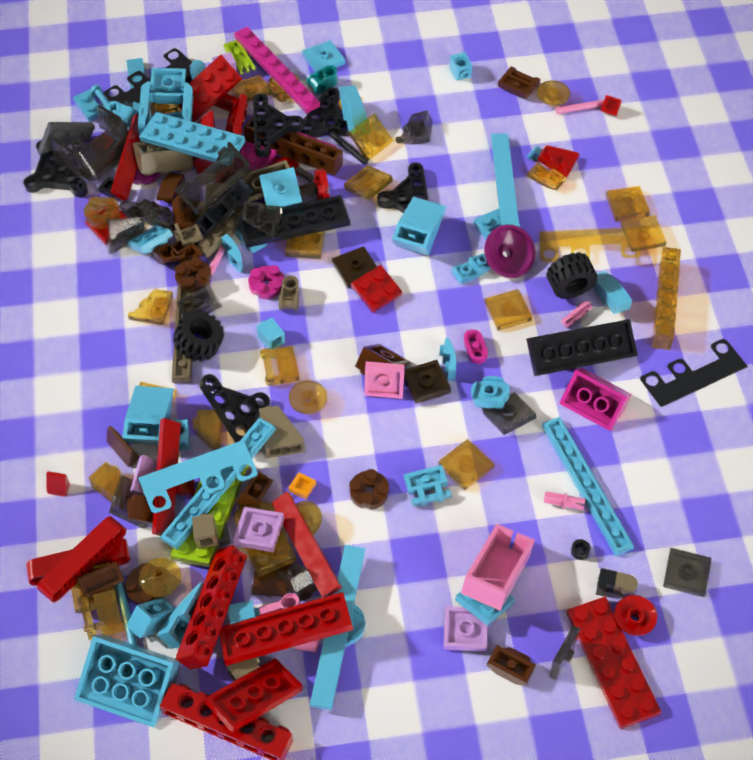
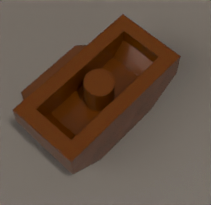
M496 645L487 662V667L495 674L514 684L526 686L536 664L531 662L529 656L511 647L503 648Z

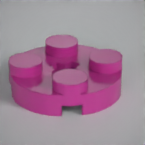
M262 266L251 270L248 284L253 295L255 293L261 299H272L279 295L284 275L278 266ZM269 280V284L265 285L263 281Z

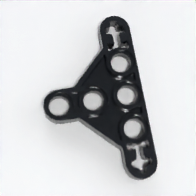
M330 87L324 91L318 101L320 106L325 104L328 107H319L309 112L303 119L304 127L311 126L312 128L310 130L303 128L300 133L314 138L329 135L332 131L340 136H349L348 130L341 129L347 126V121H344L336 105L340 99L337 88ZM319 115L320 118L314 119L312 116ZM328 121L335 122L334 124H327Z
M260 93L253 97L255 154L258 157L264 158L270 155V146L285 134L302 131L304 120L296 115L287 116L268 104V96ZM258 112H264L265 114L259 115V114H257V113H258ZM276 123H282L283 125H281V126H276L275 124H276ZM264 135L266 138H258V136Z
M41 141L37 142L36 148L40 159L35 173L26 177L23 181L26 191L35 193L43 188L70 190L76 197L86 196L88 193L86 182L58 150L41 154L38 151ZM57 156L55 160H49L50 157ZM61 166L66 167L64 170H58ZM46 174L51 175L49 178H43ZM70 176L75 177L73 180H66ZM31 182L36 183L34 186H28Z
M418 162L411 163L408 166V176L395 189L378 193V206L385 209L395 208L404 213L412 198L416 195L424 196L423 200L428 201L423 165ZM420 182L422 185L415 186L413 183ZM404 196L407 199L401 201L398 199V197ZM385 197L388 198L389 201L383 202L380 199Z
M213 374L204 375L199 383L201 391L235 443L243 438V436L236 432V428L243 429L246 434L257 421L259 408H264L270 403L269 396L263 392L249 396L223 387L218 378ZM215 396L222 397L224 403H218L215 400ZM256 398L262 399L265 405H259L256 402ZM241 405H246L250 412H244L241 409ZM225 412H231L234 415V419H228Z

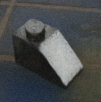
M210 285L176 302L182 315L185 313L189 314V311L197 312V310H201L202 313H205V311L211 313L222 307L215 291Z
M293 560L275 570V573L287 587V590L290 593L296 594L300 601L311 598L313 593L318 591L308 569Z

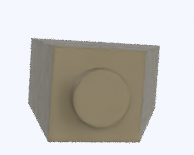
M279 406L259 408L260 418L276 428V431L264 444L266 458L305 453L303 437Z

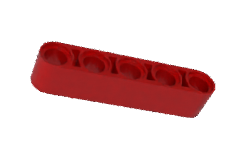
M112 516L106 517L39 581L37 590L52 603L59 601L78 582L77 578L86 575L123 539L127 529Z
M123 538L88 573L116 561L118 566L128 563L130 561L127 540ZM71 550L27 561L26 568L29 584L37 586L39 581Z

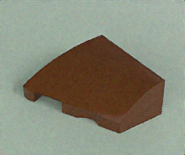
M181 240L173 244L167 242L153 250L154 260L160 264L201 257L203 255L202 251L193 243L183 247Z

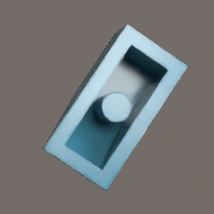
M164 597L136 606L126 626L140 639L153 635L165 624L176 608Z

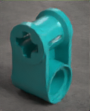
M327 65L317 72L311 73L306 79L307 85L311 86L318 95L322 94L327 88L335 87L338 84L337 68L333 65Z

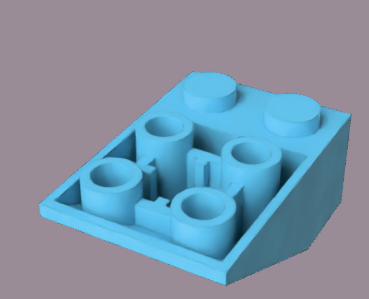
M413 197L393 234L392 240L395 246L429 256L447 206Z
M135 386L124 422L122 438L126 442L148 445L159 444L160 420L163 418L170 420L174 388Z

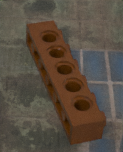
M253 116L244 126L245 140L254 143ZM296 132L285 134L270 146L271 149L277 150L278 155L318 170L324 169L326 173L334 176L343 166V150ZM261 135L258 138H266V136Z

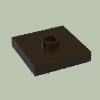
M364 246L332 258V264L347 288L351 287L353 281L377 267Z
M438 360L404 370V381L415 404L451 393V388Z

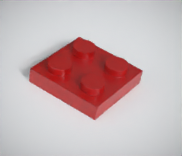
M379 265L351 283V287L372 313L402 295V290L382 265Z

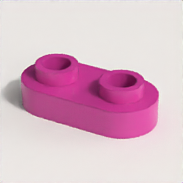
M475 329L466 331L463 343L469 360L475 364L484 363L487 360L488 350L482 334Z

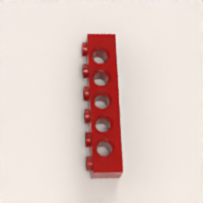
M234 545L216 550L175 660L190 670L208 666L247 556Z
M171 683L160 704L162 714L266 759H285L293 742L292 733H290L288 728L280 725L278 727L273 726L267 719L258 717V719L256 718L232 733L214 713L210 716L202 715L204 711L211 710L205 704V698L209 695L204 692H193L190 687L182 683L179 685ZM185 702H193L189 708L182 707ZM245 727L253 728L248 734L242 732ZM266 735L273 736L270 742L262 741V738Z

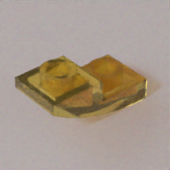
M539 162L526 175L536 183L556 191L567 180L565 176L554 168L550 171Z

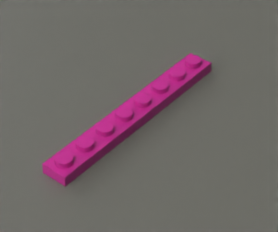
M248 26L234 33V38L306 114L320 107V102Z

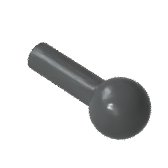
M297 166L295 172L311 182V187L314 188L313 180L315 177L300 166Z

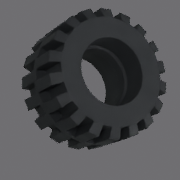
M581 252L566 254L558 258L551 264L546 273L554 294L560 297V299H570L583 295L595 285L598 277L589 257L585 253L581 254Z
M197 310V312L189 311V314L185 313L180 318L173 335L175 349H179L178 353L185 355L184 358H191L194 362L197 360L200 362H204L205 359L207 361L210 360L218 352L224 338V328L220 326L221 322L216 320L214 315L211 316L206 311L205 313H202L201 310ZM192 333H198L202 335L205 339H199L195 337Z

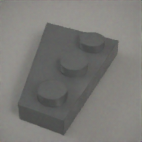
M48 122L38 151L44 154L89 141L95 125L92 122Z

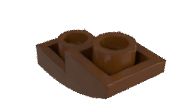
M168 173L160 185L156 197L157 200L166 203L172 202L180 194L179 187L185 181V175Z

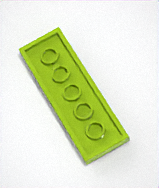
M249 465L240 473L242 476H245ZM238 478L235 479L207 513H213L217 523L218 541L222 538L225 523L228 522L243 482L239 481ZM201 481L198 484L195 494L202 487ZM192 532L178 550L173 548L170 557L175 561L210 567L219 545L198 549Z

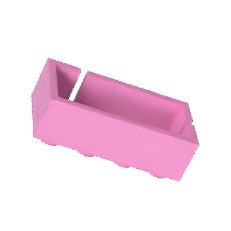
M496 524L476 557L474 564H472L466 574L461 594L501 611L530 558L535 540L517 533L513 548L510 549L509 546L514 531Z

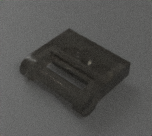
M143 199L140 202L148 224L170 229L172 233L176 231L173 212L170 208L147 199Z

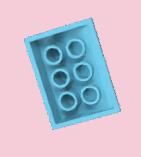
M104 634L93 636L74 700L155 727L162 713L160 704L171 683H175L180 662L175 660V658Z

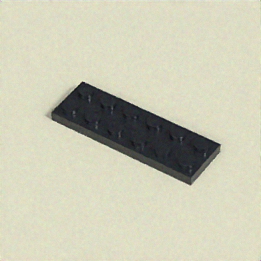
M341 195L237 217L246 248L350 226V219Z
M630 319L526 339L534 377L638 356Z

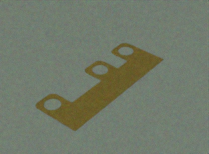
M638 227L539 232L540 259L542 261H556L559 258V246H571V253H575V250L578 248H583L586 250V255L590 258V245L621 244L622 257L637 258L640 256ZM634 246L637 251L634 255H628L625 253V248ZM551 249L555 251V256L548 259L544 256V252Z

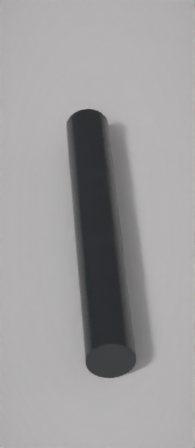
M334 131L330 133V137L363 165L368 163L367 158Z

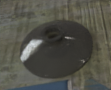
M127 201L119 205V208L129 214L130 218L134 220H140L141 217H151L155 213L154 209L150 206L138 202Z

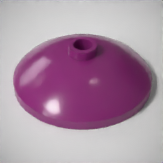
M507 224L495 228L487 236L484 244V254L488 265L495 273L502 277L518 278L523 276L534 264L536 250L533 240L525 230L518 226Z

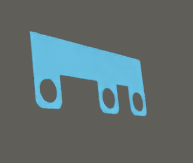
M244 440L141 476L138 479L151 511L158 513L171 507V501L166 489L200 478L205 492L213 493L225 487L224 480L219 471L221 469L232 466L239 481L256 477L258 472ZM242 465L251 466L252 473L249 476H242L239 473V468ZM214 476L219 479V485L216 488H209L206 485L209 477ZM163 496L166 499L165 506L156 508L152 503L155 497Z

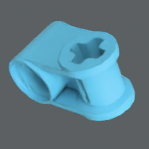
M117 101L110 102L106 107L107 113L113 116L115 122L129 129L133 116L136 113L139 114L134 108Z

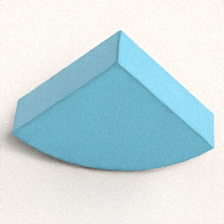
M536 146L526 158L531 161L537 160L543 149Z

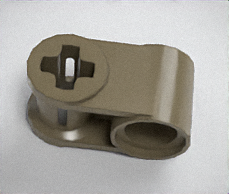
M291 275L283 279L279 296V310L294 309V311H298L300 290L297 277Z

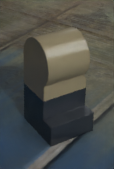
M601 568L595 595L604 596L605 591L619 594L623 598L634 595L638 581L633 575Z

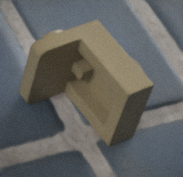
M178 223L174 224L176 231H173L177 242L181 240L183 247L203 240L197 224L180 230Z

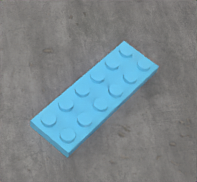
M158 112L154 114L139 136L142 142L230 166L246 141L244 136Z

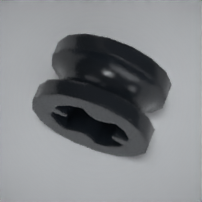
M584 539L575 540L571 548L572 556L577 560L586 559L590 553V544ZM579 546L583 547V553L578 552Z

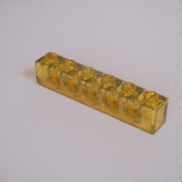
M662 248L658 268L652 348L670 350L674 340L681 249Z

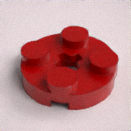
M324 169L314 170L315 179L313 182L314 188L318 192L316 195L317 200L330 197L326 171Z

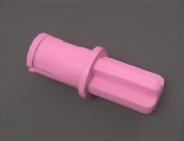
M546 491L544 503L562 506V509L568 507L583 511L584 506L576 503L585 504V498L570 496L567 493L559 494Z

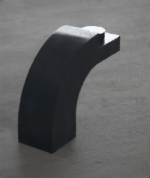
M240 178L195 223L208 235L230 216L253 190Z

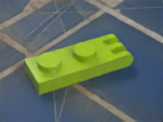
M237 40L223 44L225 52H231L240 75L244 74L243 69L246 73H249V67L252 71L256 70L254 63Z

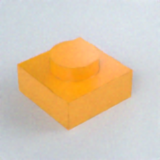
M298 472L289 486V492L307 500L316 486V480Z

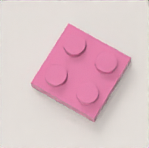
M366 361L364 396L403 399L405 365Z

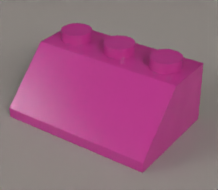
M581 367L575 370L559 404L611 431L624 412L632 394Z

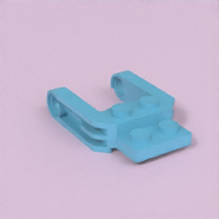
M152 68L151 81H147L141 86L138 119L139 134L142 133L149 123L152 102L157 104L183 103L182 119L192 122L193 88L185 82L186 69Z

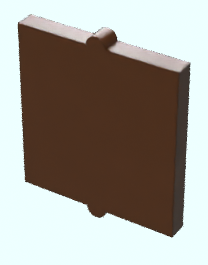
M275 559L271 561L256 560L252 594L267 595V597L286 595L290 562L275 561Z

